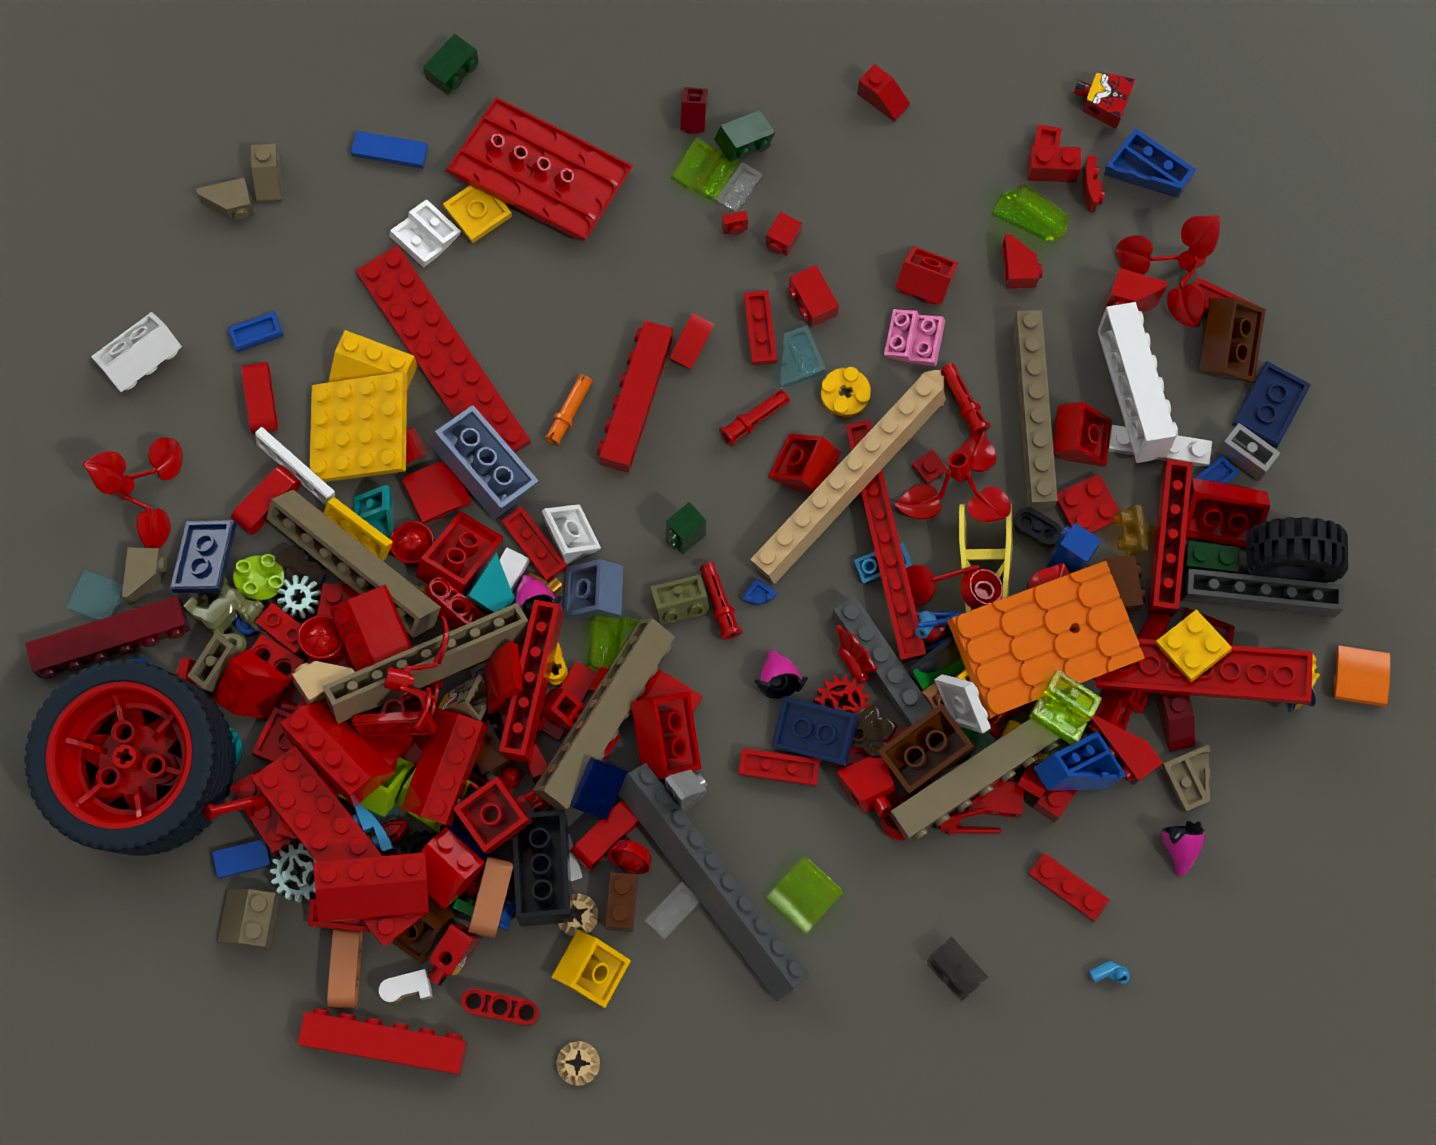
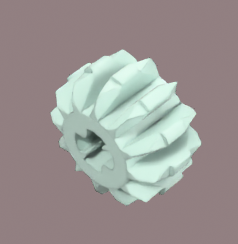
M294 575L293 585L290 581L284 580L283 583L288 589H278V593L285 594V598H279L277 602L279 604L287 603L282 608L285 613L292 608L290 613L292 618L297 616L299 610L300 617L305 619L307 616L305 609L309 613L315 614L316 611L311 605L319 606L320 601L314 600V596H320L321 591H312L317 586L316 581L311 582L307 586L308 576H304L300 584L299 577ZM298 590H301L300 593H305L306 598L302 599L301 604H298L299 601H294L293 596L297 595Z

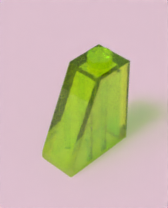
M1026 183L1002 193L991 212V215L1047 242L1061 238L1068 229L1067 223L1070 219L1068 214Z

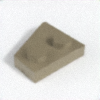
M1209 744L1161 765L1184 813L1210 802Z

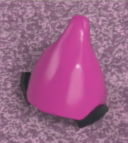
M522 575L520 577V585L515 594V603L519 604L528 621L530 620L534 600L560 604L562 596L555 597L545 583L529 575Z
M769 650L766 662L762 666L760 680L756 679L754 682L766 697L779 699L802 690L808 677H801L799 670L789 658L775 650Z
M1186 821V826H1169L1161 830L1163 844L1173 860L1177 876H1184L1190 870L1203 848L1205 830L1199 821L1196 823Z

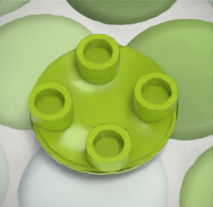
M271 554L255 555L239 560L236 563L233 581L237 590L245 597L253 600H266L279 594V588L283 589L285 571L281 565L275 562V556Z

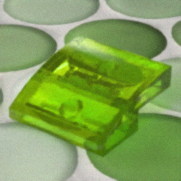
M696 137L670 179L700 196L715 201L738 165L739 160L736 159L729 162L720 148L716 150Z
M600 615L592 616L588 667L599 669L602 666L609 669L640 620L626 617L616 619Z
M1057 669L1041 693L1029 717L1074 746L1078 742L1087 722L1093 718L1102 698Z
M804 856L767 896V899L807 934L844 891Z

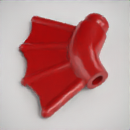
M837 625L841 647L838 649L839 657L848 667L852 677L857 678L858 684L868 681L869 675L867 672L876 671L878 669L877 666L871 661L868 650L856 640L855 635L846 632L841 625Z

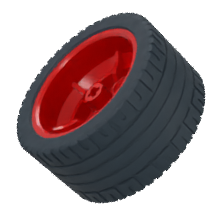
M124 660L103 662V664L92 665L91 668H84L80 670V673L71 675L67 681L64 680L59 684L60 687L54 689L50 693L51 696L42 703L43 706L41 709H38L37 717L35 720L33 719L32 729L28 732L27 736L28 743L25 746V751L27 752L26 756H24V763L26 764L25 775L28 776V788H31L30 794L32 799L36 801L35 805L38 810L42 811L43 817L50 821L49 824L53 828L58 829V832L67 836L68 839L93 849L126 855L147 856L149 854L155 855L161 852H168L172 848L183 846L185 842H190L194 839V836L200 835L203 829L212 823V820L208 821L204 816L203 808L205 804L217 805L225 803L226 797L228 798L229 789L234 780L232 777L235 774L236 768L234 767L236 755L234 754L235 744L232 742L233 735L229 731L230 726L228 721L224 719L223 712L218 709L219 706L215 701L211 700L207 693L203 692L202 689L165 669L145 662L127 660V662ZM142 710L154 712L160 715L161 718L147 725ZM114 717L111 735L96 734L103 724ZM130 726L132 730L131 736L124 740L122 732L126 727ZM178 740L181 745L182 758L169 752ZM160 759L162 768L158 773H154L152 769L153 764ZM86 761L100 768L92 785L87 774ZM115 771L117 774L116 781L110 785L107 777L109 773ZM158 785L171 786L170 791L159 800ZM124 796L131 810L118 809L111 806V804Z

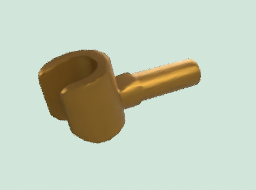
M532 571L528 574L545 583L554 596L563 590L561 582L556 577L548 582Z

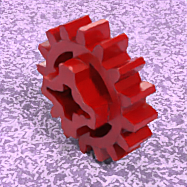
M836 675L833 676V683L825 680L823 683L825 689H817V693L821 697L814 698L815 704L825 706V701H827L831 708L855 714L871 706V704L865 703L870 698V694L862 693L865 685L856 686L857 678L849 682L847 675H844L842 681H839ZM836 688H845L842 691H834ZM854 693L857 695L859 699L860 707L857 703L854 702ZM842 699L846 700V705H844L842 708H839L838 703L841 702Z

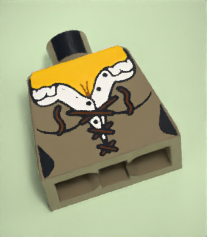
M478 674L447 692L438 708L481 721L487 709L484 679Z

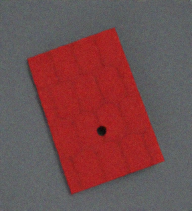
M496 97L445 172L477 190L484 191L505 204L516 207L546 225L549 224L577 240L585 241L634 165Z

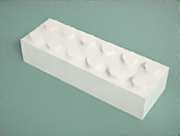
M1136 302L1106 307L1097 332L1136 463L1166 458L1175 438L1178 436V428L1176 423L1172 422L1170 416L1171 405L1169 400L1165 399L1163 393V379L1158 377L1156 356L1152 355L1150 351V336L1148 333H1145L1143 328V314L1141 311H1138Z

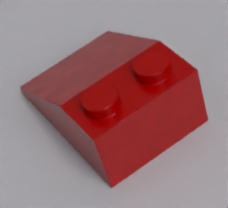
M460 511L421 557L415 577L427 584L434 578H444L465 596L476 577L484 569L500 545L503 536Z

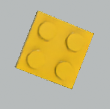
M468 186L443 203L444 209L472 244L512 217V212L502 201L471 186Z
M1197 609L1156 641L1158 648L1190 682H1193L1232 650V647Z

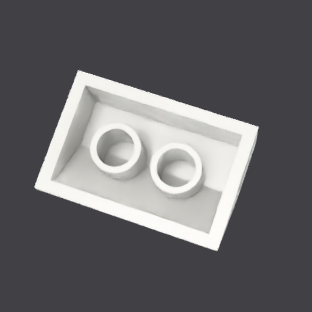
M150 312L91 357L115 387L122 392L133 388L137 384V380L144 375L153 373L161 362L173 358L182 346L168 327L155 314Z

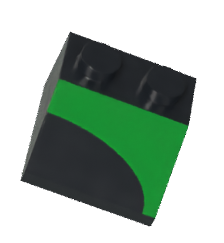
M950 636L910 666L908 673L922 692L935 683L934 679L942 674L951 677L957 676L965 669V665L954 639Z

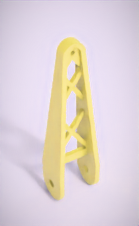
M1010 503L1011 512L1006 517V549H967L965 504H960L959 543L962 569L971 566L968 560H1004L996 575L1000 578L1004 572L1002 599L1009 597L1013 551L1012 503ZM965 602L966 612L973 610Z

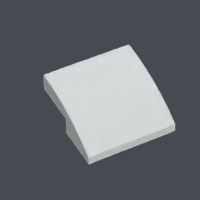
M426 199L409 211L408 218L391 229L389 236L424 268L452 244L460 235L461 230Z

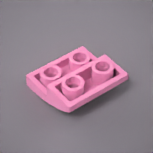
M893 309L884 356L914 364L936 366L945 326L944 317L919 315L917 311Z

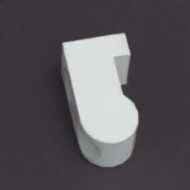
M426 969L388 978L379 987L380 997L390 1004H396L404 997L419 994L422 1000L433 998L430 979H428V971Z

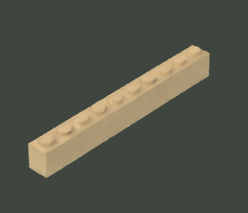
M923 374L750 559L755 568L775 585L946 401L943 388L926 374Z

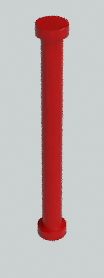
M258 794L217 805L205 804L203 813L209 821L215 819L218 815L266 804L269 801L263 794Z

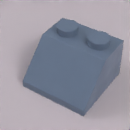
M599 559L566 568L564 618L608 619L621 616L623 565Z

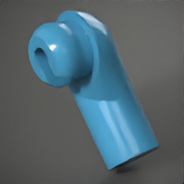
M929 611L921 612L918 616L919 622L937 620L935 615ZM934 626L917 627L915 633L918 637L925 639Z
M1107 961L1088 971L1093 983L1104 978H1109L1120 984H1126L1130 980L1128 969L1113 961Z

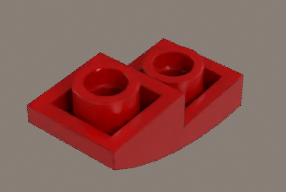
M1088 155L1083 169V194L1089 212L1094 213L1097 204L1102 205L1105 191L1101 190L1103 181L1097 180L1100 167L1096 166L1097 157Z
M692 313L669 358L692 369L715 324Z

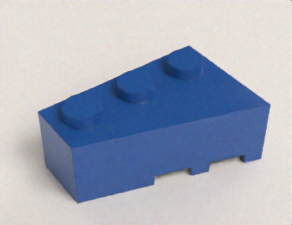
M1135 128L1107 164L1104 175L1179 197L1192 180L1196 169Z

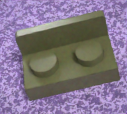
M700 574L651 586L660 625L698 617L710 612L708 597Z

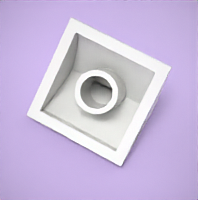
M580 504L545 508L542 510L544 523L561 558L567 565L601 549Z

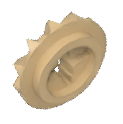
M580 893L572 894L575 908L579 911L588 909L581 915L583 924L580 925L576 919H574V922L557 924L564 933L570 936H574L577 930L588 934L598 922V908L589 896Z
M582 1041L571 1042L560 1050L556 1061L557 1070L565 1082L576 1086L585 1085L591 1082L598 1074L600 1058L597 1051L590 1044ZM578 1051H580L581 1059L586 1061V1063H590V1065L581 1066L578 1075H576L575 1066L566 1062L575 1060Z

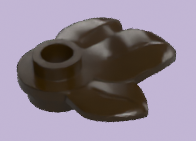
M289 546L279 552L275 562L286 567L284 580L290 581L293 585V576L297 575L301 584L302 578L308 576V585L313 581L317 582V586L314 589L321 584L324 577L321 563L316 559L311 562L307 561L305 556L308 552L302 547Z
M871 705L858 713L859 718L855 733L860 731L864 735L861 739L854 737L852 748L863 749L868 755L879 757L881 755L878 750L885 746L886 743L884 741L895 733L897 724L890 719L879 717L878 706Z

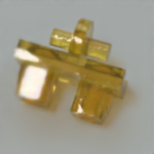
M1134 505L1126 510L1115 513L1113 515L1114 524L1116 527H1124L1125 534L1118 536V549L1127 551L1128 556L1137 555L1139 552L1148 550V543H1150L1149 534L1155 533L1156 528L1154 525L1147 524V518L1143 517L1142 505Z

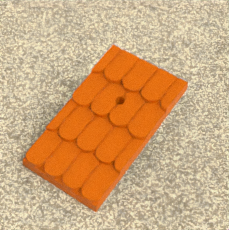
M1107 561L947 620L969 678L979 691L978 697L981 705L987 711L988 718L1145 659L1132 624L1129 622L1130 619L1122 599H1120V594L1112 574H1110Z

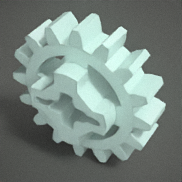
M302 843L299 844L298 849L289 845L288 853L281 850L279 853L282 858L280 860L273 859L277 869L270 870L271 874L276 875V878L271 883L273 885H280L276 890L279 894L286 891L285 898L287 900H290L294 895L296 902L300 903L302 896H305L310 901L311 893L314 892L316 894L315 881L312 885L310 884L314 875V862L316 861L307 863L302 861L300 856H308L313 859ZM290 861L287 870L283 871L287 862ZM298 865L303 870H306L302 872L303 882L295 875L298 873ZM296 883L300 890L291 889L286 884Z

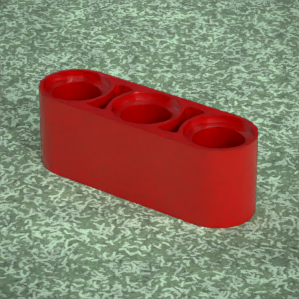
M268 362L243 365L242 377L251 433L254 435L261 427L267 432L278 431L272 379Z
M283 465L277 466L235 508L231 519L249 535L255 534L268 522L266 517L271 499L291 490L297 492L301 486V481Z
M434 578L422 592L441 607L438 618L442 621L441 616H444L451 630L486 616L444 578Z
M621 800L572 847L570 853L589 871L607 855L609 849L617 841L623 840L640 822L626 803Z
M469 989L461 998L463 1009L474 1016L525 1027L535 1025L540 1018L539 1008L530 1000L480 989ZM473 995L481 997V1005L476 1009H470L467 1005L468 999ZM498 1001H506L508 1004L507 1011L502 1015H497L494 1012V1005ZM526 1006L534 1008V1016L528 1021H524L520 1017L521 1009Z

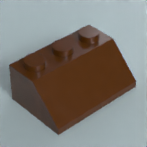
M1235 297L1211 298L1199 372L1217 378L1254 382L1266 309Z
M940 704L879 749L878 752L911 796H914L977 749L944 705Z
M429 896V913L392 941L394 945L420 964L425 961L445 934L456 914L449 907L443 910Z

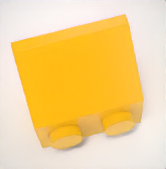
M577 930L551 978L601 1007L606 1008L631 960L598 938Z

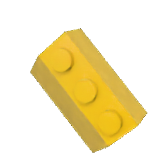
M345 330L334 353L329 382L404 372L407 374L408 390L418 366L415 356Z

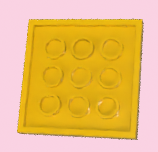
M397 372L312 385L310 470L321 480L330 482L406 471L407 374Z

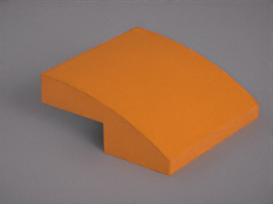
M1338 645L1336 649V674L1333 678L1334 699L1386 707L1390 683V653Z

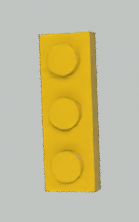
M335 497L327 501L323 514L382 561L387 559L393 541Z

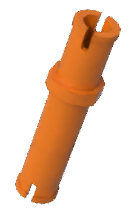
M578 375L559 413H555L553 417L554 422L545 436V440L550 444H553L555 441L554 445L559 446L567 428H571L573 425L572 419L590 386L593 384L592 379L588 376Z

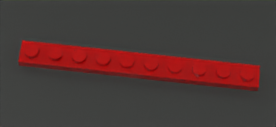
M870 419L845 425L851 451L871 431L872 424ZM881 469L861 491L900 658L902 663L920 659L927 652L924 640L915 633L919 623L883 470Z

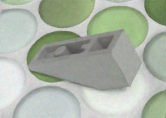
M687 770L665 778L667 791L684 812L707 795L705 787L708 784L700 773L695 775L692 770Z

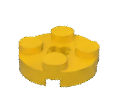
M839 368L830 372L823 380L820 395L821 402L829 413L842 416V418H852L861 414L867 407L871 388L867 378L858 372L856 368ZM842 388L852 391L850 392V398H847L845 395H839Z

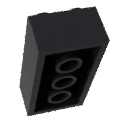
M565 810L527 813L532 823L512 837L516 919L520 927L574 922L568 819Z

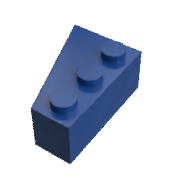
M1076 522L1072 528L1067 525L1059 536L1056 544L1058 548L1047 567L1063 563L1070 574L1084 569L1097 551L1102 540Z
M1098 731L1054 753L1034 767L1039 779L1048 791L1106 790L1126 777L1125 772Z

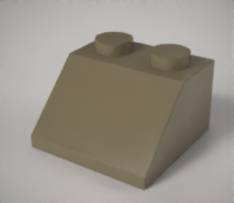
M227 889L217 942L271 950L281 897L273 892L252 889Z

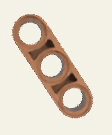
M487 856L468 932L495 938L514 863Z
M334 929L327 995L328 1007H357L363 933L361 931Z

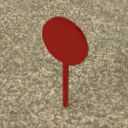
M912 565L907 567L915 606L924 605L932 599L936 591V582L978 570L980 568L979 565H973L936 577L925 566Z

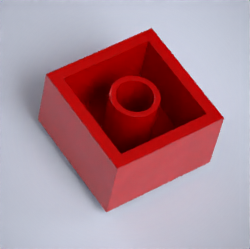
M498 776L453 808L483 852L488 854L532 823V820L503 779Z

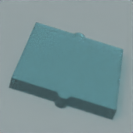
M84 569L77 586L73 587L74 592L67 608L96 620L113 616L116 608L120 607L119 602L122 597L123 584Z

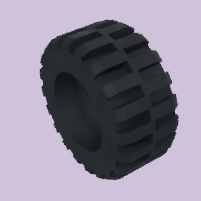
M1286 517V519L1277 518L1272 519V521L1261 522L1260 525L1256 524L1246 536L1247 572L1249 575L1333 583L1344 577L1348 571V534L1340 524H1335V522L1330 520L1324 521L1321 518Z

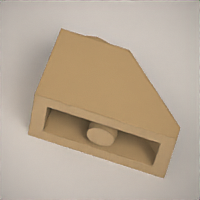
M314 661L311 664L304 663L297 667L292 677L293 683L306 703L313 704L326 699L322 686L355 672L352 668Z

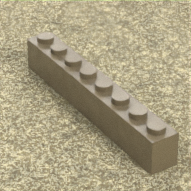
M1042 310L1017 311L1013 320L1027 507L1033 508L1036 511L1053 510L1058 500Z
M295 490L271 499L266 519L357 593L362 594L386 584L405 631L414 638L435 626L441 608L439 605Z
M515 603L450 631L448 647L441 665H438L437 668L410 671V674L415 675L413 687L420 689L489 659L493 653L510 641L518 645L523 644L529 621L519 604ZM443 635L322 686L327 704L337 724L353 718V715L362 714L381 706L389 699H397L408 694L407 692L384 688L388 667L403 670L404 665L415 666L432 663L439 651Z
M650 618L639 621L574 726L532 791L555 809H568L576 802L578 791L582 785L589 781L593 767L604 757V750L608 743L617 736L619 732L618 727L622 721L631 714V701L641 697L645 691L644 686L648 679L657 672L658 663L671 650L672 646L670 644L675 636L656 620Z
M1065 695L891 810L889 816L906 841L912 838L918 841L929 833L927 828L934 823L937 826L942 825L951 818L949 816L951 812L956 809L959 812L963 811L973 804L972 798L978 794L982 798L995 789L993 784L999 780L1005 783L1016 775L1014 770L1023 765L1025 769L1038 760L1036 756L1041 752L1045 751L1048 754L1060 746L1058 741L1065 736L1068 740L1081 732L1079 727L1083 724L1084 720Z

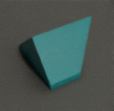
M384 485L354 497V512L390 539L394 531V496L390 487Z
M497 553L476 577L465 594V597L477 608L491 614L510 606L515 598Z

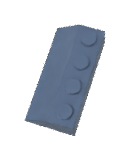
M474 405L437 429L430 440L429 445L494 520L511 509L539 482Z

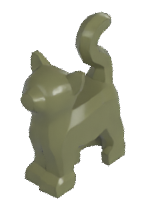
M225 577L222 592H218L219 597L213 602L204 595L199 606L197 605L198 601L193 597L183 606L196 621L204 624L213 635L217 632L231 643H236L237 656L245 650L246 639L238 633L224 634V632L239 615L242 621L255 632L260 631L255 621L261 616L264 605L259 600H247L239 590L230 587L227 582L228 579Z

